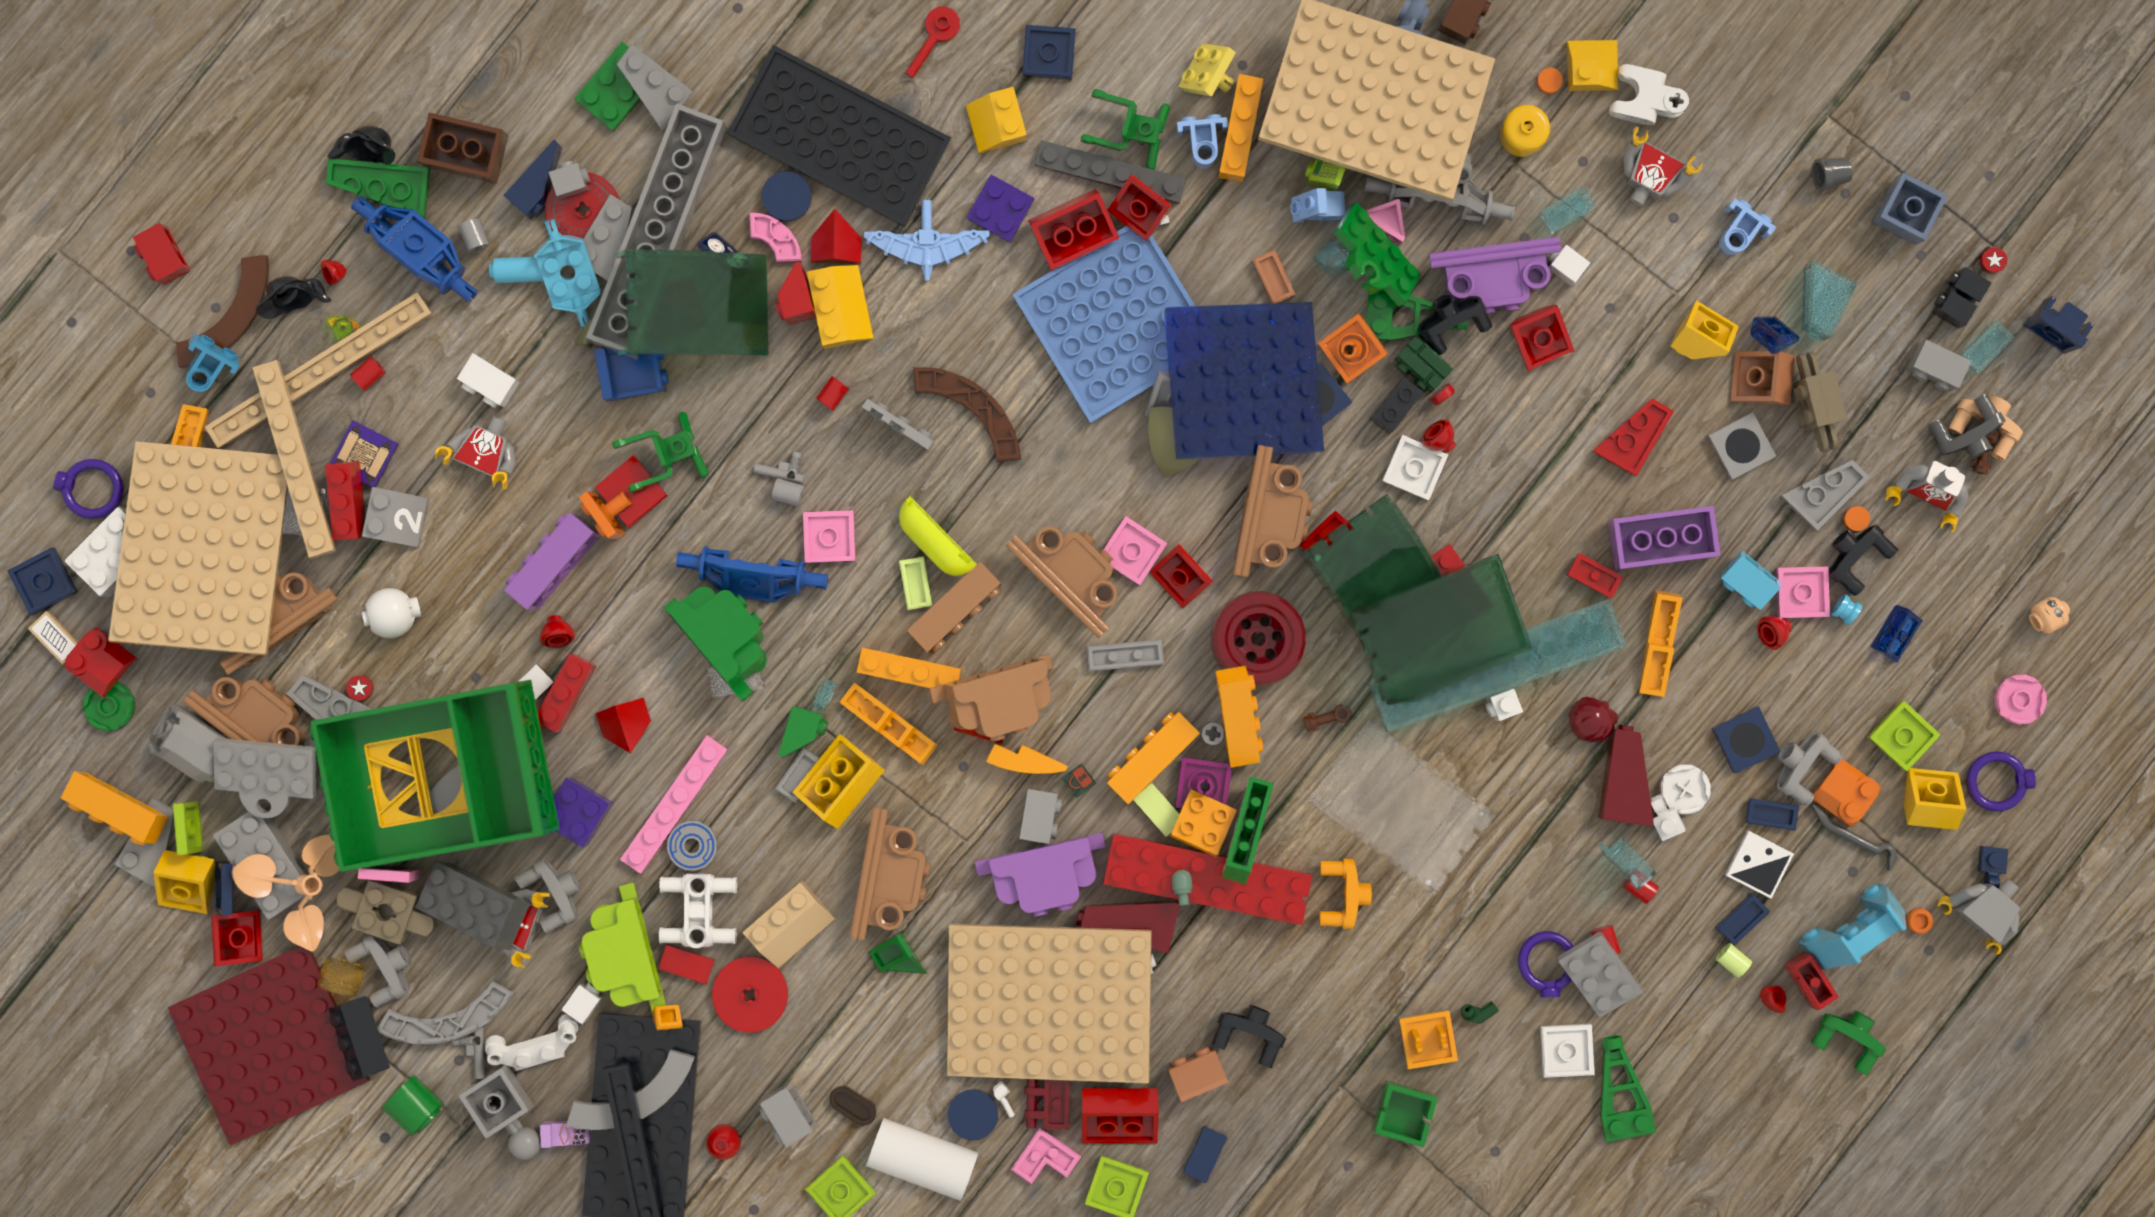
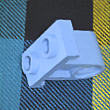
M1212 114L1206 116V119L1196 120V117H1184L1180 122H1177V137L1182 136L1183 131H1189L1192 161L1200 169H1207L1214 165L1218 154L1216 128H1221L1222 132H1227V117L1221 118L1220 114ZM1207 149L1211 152L1212 156L1207 160H1203L1198 156V151Z
M1316 188L1292 197L1290 211L1293 223H1302L1304 220H1342L1346 213L1344 192L1326 191V188Z
M1733 199L1728 203L1724 212L1728 214L1733 211L1736 215L1721 235L1719 247L1724 254L1734 256L1748 247L1759 230L1763 232L1760 237L1766 239L1773 233L1776 226L1771 224L1772 220L1768 216L1761 213L1758 215L1751 210V205L1746 201ZM1730 236H1735L1738 238V247H1734L1730 244Z

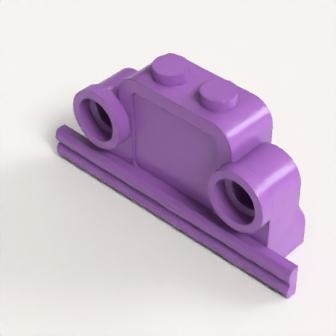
M1553 237L1429 253L1431 269L1442 267L1447 294L1451 295L1454 300L1469 296H1479L1486 306L1485 311L1488 315L1495 313V309L1505 308V312L1520 310V305L1530 297V291H1536L1547 285L1551 274L1547 266L1545 254L1561 252L1560 238Z
M1097 833L975 861L978 876L992 873L996 895L1000 901L1005 904H1013L1019 900L1021 909L1024 912L1033 913V917L1048 914L1047 909L1057 907L1058 911L1073 908L1072 903L1076 902L1079 898V887L1091 885L1097 877V869L1094 865L1091 851L1105 848L1106 846L1103 833Z

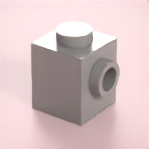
M568 161L560 164L559 169L549 172L556 196L559 199L589 190L587 183H590L591 180L586 168L582 169L578 163L574 164L573 161Z

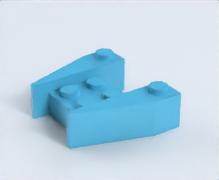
M1873 884L1863 891L1865 895L1859 899L1866 909L1856 916L1857 920L1852 924L1842 925L1836 930V933L1821 928H1812L1802 935L1803 939L1798 943L1805 952L1813 955L1822 970L1858 964L1861 962L1860 958L1898 930L1904 931L1907 929L1905 910L1886 885Z

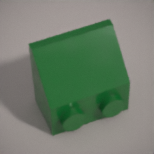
M793 706L778 756H789L818 740L820 735H825L829 722L825 720L826 714Z

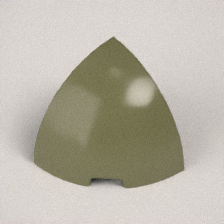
M1166 406L1151 407L1148 422L1149 443L1155 463L1164 477L1177 474L1194 464L1205 454L1217 436L1218 430L1210 422L1198 415L1190 418L1181 415L1179 408Z

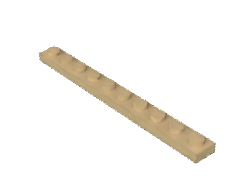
M420 293L413 294L284 376L292 404L433 315ZM260 392L205 426L217 448L222 449L268 419Z

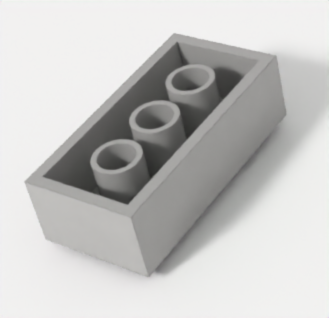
M248 811L213 835L233 867L248 856L263 854L271 858L276 866L273 878L296 880L301 875H309L272 818H260ZM272 882L270 894L264 897L253 898L266 918L270 920L279 917L300 903L305 895L297 893L294 885Z

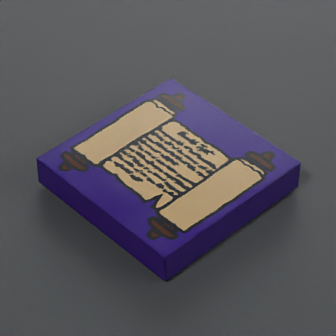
M353 420L330 464L360 461L362 482L372 487H377L399 443Z

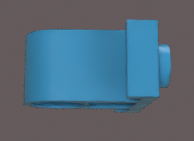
M194 333L189 340V350L193 351L195 347L199 349L190 363L186 375V383L193 391L203 392L208 390L225 364L230 366L229 372L235 374L239 368L240 358L237 357L238 355L229 348L225 347L222 349L218 347L208 336H199ZM201 372L206 375V378L198 380L194 378L193 374Z

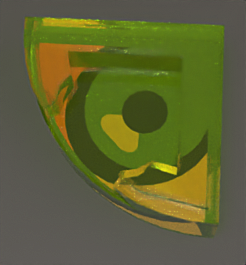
M331 316L325 319L340 341L362 327L357 321L346 316Z

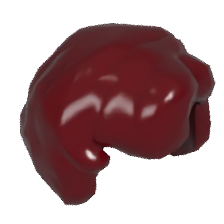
M1582 697L1576 701L1568 714L1569 723L1574 735L1579 740L1591 743L1603 741L1609 737L1618 721V715L1609 707V703L1592 697Z

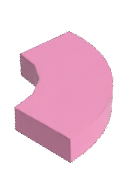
M750 213L751 239L761 240L768 244L775 253L777 263L802 262L799 244L792 232L784 224L765 214Z

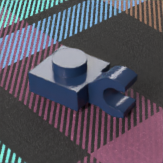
M1980 846L1978 871L1985 872L1984 884H1991L1996 888L2000 887L1999 874H2006L2008 849Z

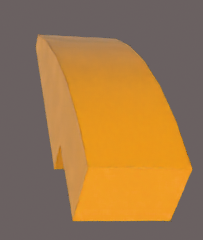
M995 743L986 761L1000 768L1032 774L1063 772L1068 767L1024 745L1016 753Z

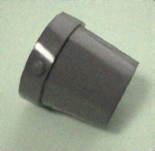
M1846 157L1819 158L1812 163V179L1819 191L1829 190L1831 187L1850 182L1852 179V165Z

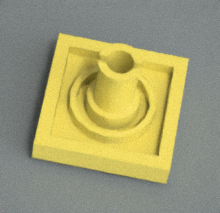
M1202 43L1195 51L1194 59L1189 68L1183 73L1182 81L1178 87L1184 92L1212 96L1217 87L1222 92H1227L1231 86L1226 83L1228 82L1233 85L1234 80L1227 76L1225 72L1236 52L1230 47Z

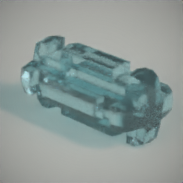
M829 679L823 680L824 685L820 686L815 697L817 700L816 702L813 701V705L821 710H826L827 707L825 705L826 703L829 704L833 696V688L837 687V684Z

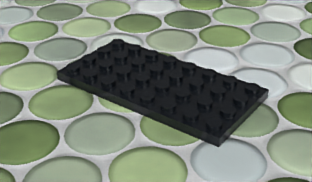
M773 45L727 132L729 136L903 227L908 223L951 141V137L775 45Z
M601 1012L599 1013L592 1103H609L602 1070L606 1066L629 1062L636 1092L645 1087L656 1076L667 1059L670 1049L695 1056L690 1071L676 1093L655 1112L641 1119L661 1217H685L701 1020L681 1019L682 1028L657 1030L652 1016ZM615 1128L589 1130L590 1143H588L582 1216L633 1217Z

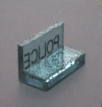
M1623 838L1619 839L1609 849L1602 842L1598 844L1605 858L1637 890L1656 875L1655 870Z

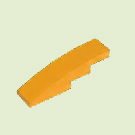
M855 682L839 702L922 765L925 764L938 746L929 737Z

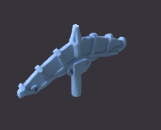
M922 200V230L916 231L914 234H894L889 231L880 230L864 232V238L867 239L865 243L868 245L873 243L885 251V256H888L890 253L903 259L906 265L908 262L921 265L925 281H930L933 265L945 261L947 264H950V259L963 253L969 255V250L981 242L988 243L987 238L989 237V231L976 230L962 231L958 234H939V232L932 229V200Z

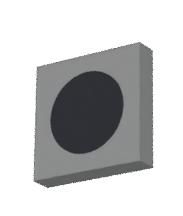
M1753 412L1707 436L1730 480L1776 457Z

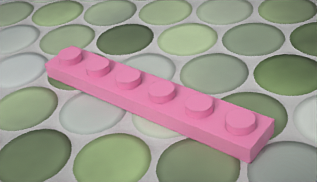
M709 735L704 738L620 859L638 873H643L729 749Z

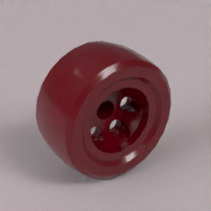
M1265 591L1247 592L1228 601L1219 610L1213 621L1210 634L1213 656L1221 670L1246 666L1248 675H1253L1255 687L1269 686L1287 678L1298 667L1306 647V630L1297 610L1282 597ZM1263 616H1267L1270 620L1269 625L1266 627L1260 624V619ZM1244 619H1248L1251 622L1249 629L1242 628L1241 622ZM1274 631L1281 633L1282 637L1279 641L1272 639ZM1253 633L1256 635L1261 633L1264 639H1261V641L1264 642L1261 646L1252 644L1251 640L1253 638H1251V635ZM1236 637L1244 639L1242 647L1235 645L1234 640ZM1267 649L1274 650L1275 656L1272 659H1268L1265 656ZM1250 651L1256 654V659L1253 662H1249L1246 658V654Z

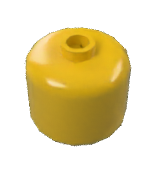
M1521 105L1512 109L1504 118L1499 129V138L1502 146L1508 153L1516 157L1534 155L1544 146L1550 135V123L1547 115L1533 105Z

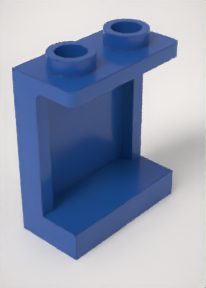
M649 340L648 343L643 344L638 360L609 349L606 350L605 348L594 350L602 397L606 402L666 391L665 385L669 384L666 369L662 370L661 360L665 359L662 345H658L656 340Z

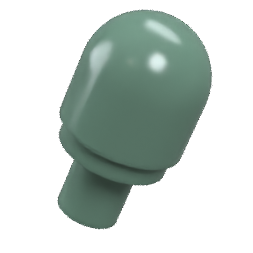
M1177 870L1171 878L1172 891H1174V895H1178L1179 906L1189 905L1188 893H1192L1193 889L1191 875L1186 870Z

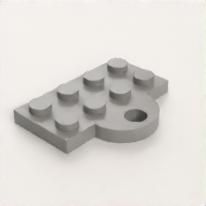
M216 738L213 741L214 789L239 792L243 806L251 814L260 818H273L289 806L292 797L313 799L317 796L315 747ZM261 799H266L270 802L271 810H266L261 806Z

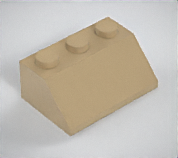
M801 881L742 933L765 958L779 968L836 918L807 884Z

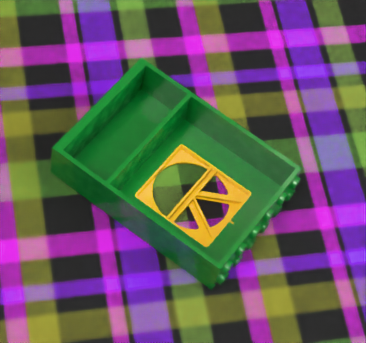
M531 679L310 721V736L315 743L316 764L319 766L321 774L319 783L325 794L326 802L324 809L330 820L329 835L331 840L334 841V861L339 867V872L538 837L560 829ZM419 738L436 740L446 745L458 759L462 779L460 791L447 808L436 814H433ZM407 741L412 765L390 758L389 753L399 744ZM383 766L412 776L415 779L391 801L387 799L381 784ZM415 792L418 795L421 816L410 815L399 810V807Z

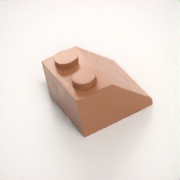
M1781 351L1735 352L1730 401L1767 406H1790L1795 356Z
M1206 1046L1196 1050L1193 1057L1186 1059L1185 1056L1171 1061L1172 1065L1168 1067L1181 1102L1229 1083L1214 1048L1209 1049Z

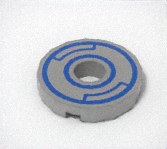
M689 820L677 825L671 831L667 840V851L670 859L676 866L689 871L705 868L714 860L718 850V840L709 825L701 821ZM690 838H694L699 842V849L695 853H691L686 849V842Z

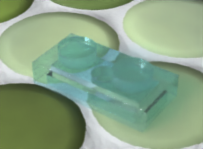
M1583 186L1539 213L1551 234L1595 210L1597 207Z
M1995 320L1960 356L1971 360L1972 362L1969 367L1976 374H1979L2015 337L2000 322Z

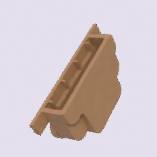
M1258 445L1256 458L1252 462L1234 555L1236 559L1234 575L1248 577L1251 562L1264 564L1268 567H1279L1287 559V548L1294 549L1299 546L1301 540H1306L1308 526H1304L1306 516L1311 514L1313 501H1309L1306 491L1299 489L1302 483V475L1296 467L1270 463L1273 452L1272 447Z
M1047 526L1042 528L1028 545L1015 535L1005 546L1100 638L1109 626L1099 616L1109 606L1113 605L1118 597L1117 587L1108 580L1114 571L1111 555L1104 549L1099 551L1093 545L1095 540L1086 531L1083 533L1072 531L1064 536L1058 528Z
M289 573L285 576L277 575L268 653L332 610L330 605L338 601L330 587L319 593L313 582L305 575L300 573ZM233 653L221 661L220 664L225 672L230 675L242 666L250 667L265 655Z
M1050 654L929 688L931 702L936 703L948 700L950 708L948 718L955 728L974 729L977 734L990 737L991 741L1004 739L1006 733L1020 734L1027 732L1028 727L1033 726L1038 721L1037 709L1045 708L1051 700L1047 679L1048 670L1053 668Z
M223 677L214 683L212 692L206 699L192 690L183 700L187 706L229 739L299 746L305 742L304 731L295 725L300 718V711L295 706L296 702L288 695L283 694L282 696L275 691L277 687L266 678L263 680H248L243 683L239 679Z
M873 807L850 938L865 940L867 925L878 926L885 930H894L903 921V910L911 911L916 908L919 902L924 903L926 888L922 887L923 878H928L931 863L926 862L927 858L923 851L915 849L917 836L912 829L886 824L888 809Z

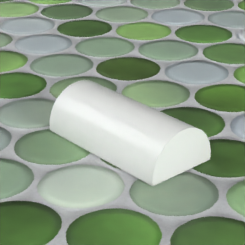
M883 1118L866 1167L961 1201L978 1152Z

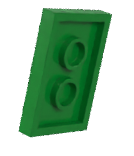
M623 42L618 45L574 98L576 102L613 132L641 101L616 65L628 48Z

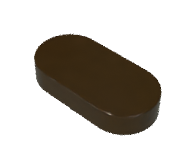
M841 1085L836 1087L830 1095L831 1106L856 1124L865 1126L874 1121L877 1114L875 1104L852 1088Z

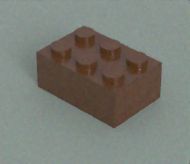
M429 112L417 162L423 167L497 184L509 135L502 129Z

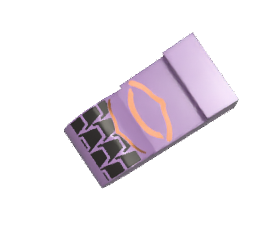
M544 1121L540 1125L541 1148L590 1143V1131L566 1126L567 1121Z

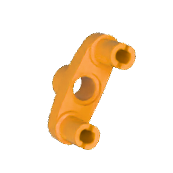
M1343 858V861H1320V876H1343L1344 909L1342 911H1319V926L1353 929L1358 905H1371V883H1358L1354 859Z

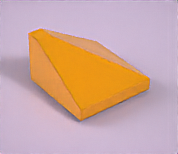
M679 1005L655 1006L653 1008L652 1017L657 1030L683 1027Z

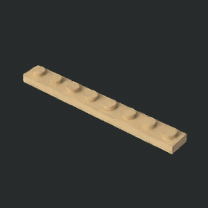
M275 360L252 367L308 556L313 559L335 552L336 549L280 362Z

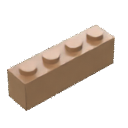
M979 562L974 569L968 572L907 629V632L927 653L931 650L936 653L946 643L943 639L949 633L954 636L964 626L962 621L968 615L973 618L982 609L980 604L986 598L991 601L1001 592L998 588L1001 583Z

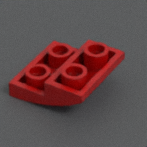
M634 455L595 486L607 503L622 491L628 496L632 505L617 515L629 528L668 496L658 483L630 493L629 485L653 478Z

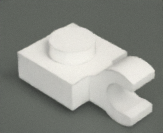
M1660 794L1651 798V805L1657 813L1653 815V824L1662 841L1686 831L1675 806L1667 809Z

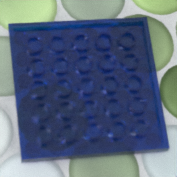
M1312 302L1167 307L1164 309L1176 459L1256 456L1258 445L1272 447V455L1319 453L1324 451Z

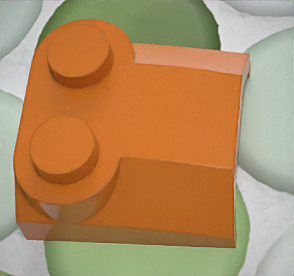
M1841 759L1838 764L1832 766L1812 793L1814 794L1813 801L1848 827H1853L1875 801L1881 786L1874 779L1867 777Z

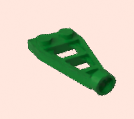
M1382 290L1377 294L1368 295L1366 323L1380 341H1393L1415 337L1416 335L1420 336L1418 332L1420 311L1423 309L1434 311L1432 308L1433 302L1410 295L1407 302L1402 306L1413 310L1414 321L1409 326L1395 327L1392 324L1393 307L1397 304ZM1468 320L1449 330H1467Z
M1614 1035L1602 1038L1603 1066L1600 1119L1604 1140L1610 1142L1656 1133L1652 1108L1624 1050L1622 1036ZM1623 1065L1628 1080L1625 1083L1613 1085L1611 1082L1612 1066ZM1629 1090L1635 1100V1108L1621 1112L1614 1111V1094L1617 1091Z

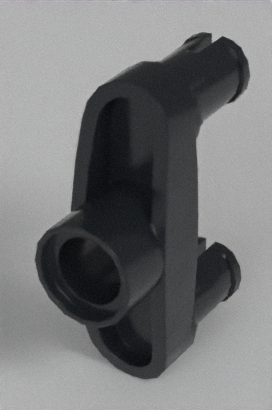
M1446 294L1438 297L1433 302L1432 308L1434 312L1420 323L1418 332L1421 338L1427 341L1430 348L1438 355H1441L1447 351V346L1440 335L1441 333L1470 318L1473 319L1478 330L1484 333L1492 328V322L1485 311L1486 306L1479 296H1469L1455 301L1451 295Z
M1877 524L1865 529L1856 537L1849 530H1846L1832 544L1840 554L1832 564L1829 576L1836 583L1840 582L1853 596L1860 594L1865 585L1850 570L1868 548L1873 545L1886 559L1892 558L1899 550L1883 535L1884 531Z
M1249 1005L1245 1016L1228 1012L1220 1013L1217 1021L1219 1025L1211 1045L1225 1050L1233 1029L1236 1030L1237 1028L1264 1039L1266 1043L1258 1063L1272 1068L1279 1049L1284 1046L1286 1037L1266 1025L1270 1012L1257 1006Z

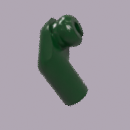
M1492 1001L1482 1008L1470 1004H1465L1461 1008L1462 1018L1477 1024L1485 1022L1499 1012Z

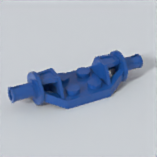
M362 196L357 197L359 202L356 199L354 200L351 209L367 220L364 232L370 234L381 249L417 278L439 288V292L443 295L453 290L466 300L467 303L476 297L478 290L462 279L465 267L460 264L453 242L413 209L392 208L387 204L376 209ZM389 217L398 222L392 225L385 220ZM446 260L453 269L451 272L444 266Z
M704 546L700 555L678 551L676 558V567L698 570L699 580L704 581L706 579L719 591L729 590L735 596L740 594L745 599L775 603L794 593L795 595H800L804 586L826 590L828 584V574L806 571L805 561L798 563L779 558L777 566H771L766 563L744 562L740 559L731 560L730 551L713 550L708 546ZM710 568H712V569H714V570L720 572V573H721V576L718 575V574H717L716 572H714L713 570H711ZM795 579V582L781 586V581Z

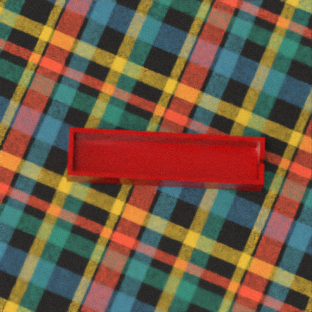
M1113 833L1103 884L1178 899V895H1174V891H1172L1171 878L1175 871L1182 869L1188 871L1192 878L1193 889L1192 893H1188L1189 902L1303 925L1307 902L1302 899L1303 897L1308 898L1312 875L1306 872L1253 862L1245 885L1221 877L1227 856L1218 854L1217 857H1214L1199 850Z

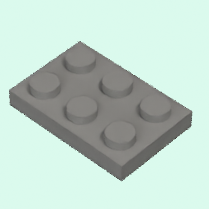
M1601 931L1557 957L1558 962L1599 1018L1643 993L1641 986Z

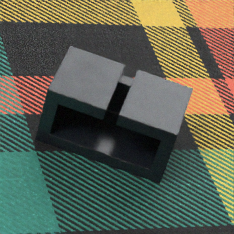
M1967 267L1958 272L1955 270L1947 281V284H1949L1945 293L1941 292L1935 300L1934 305L1936 308L1933 314L1958 329L1966 326L1978 307L1974 303L1976 301L1978 303L1981 302L1992 282Z

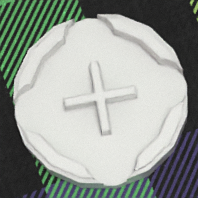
M1679 764L1671 767L1663 774L1659 783V794L1669 809L1675 806L1679 814H1692L1700 811L1709 799L1710 782L1707 775L1699 768L1689 764Z

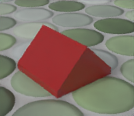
M1131 174L1107 211L1147 241L1170 213L1172 205Z
M1180 544L1149 571L1182 609L1213 582Z
M260 910L232 912V915H211L213 964L215 967L263 961Z

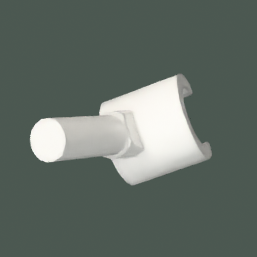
M1000 1081L994 1086L993 1092L995 1097L1004 1106L1009 1118H1011L1015 1114L1005 1098L1010 1093V1090Z

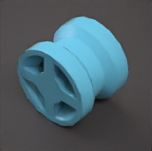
M1844 594L1835 603L1831 610V615L1843 619V623L1849 626L1858 617L1863 605L1859 602L1854 603L1850 600V596Z

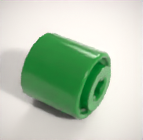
M413 1075L392 1095L381 1109L405 1132L413 1136L417 1132L420 1134L441 1112L440 1108L443 1105V1101Z

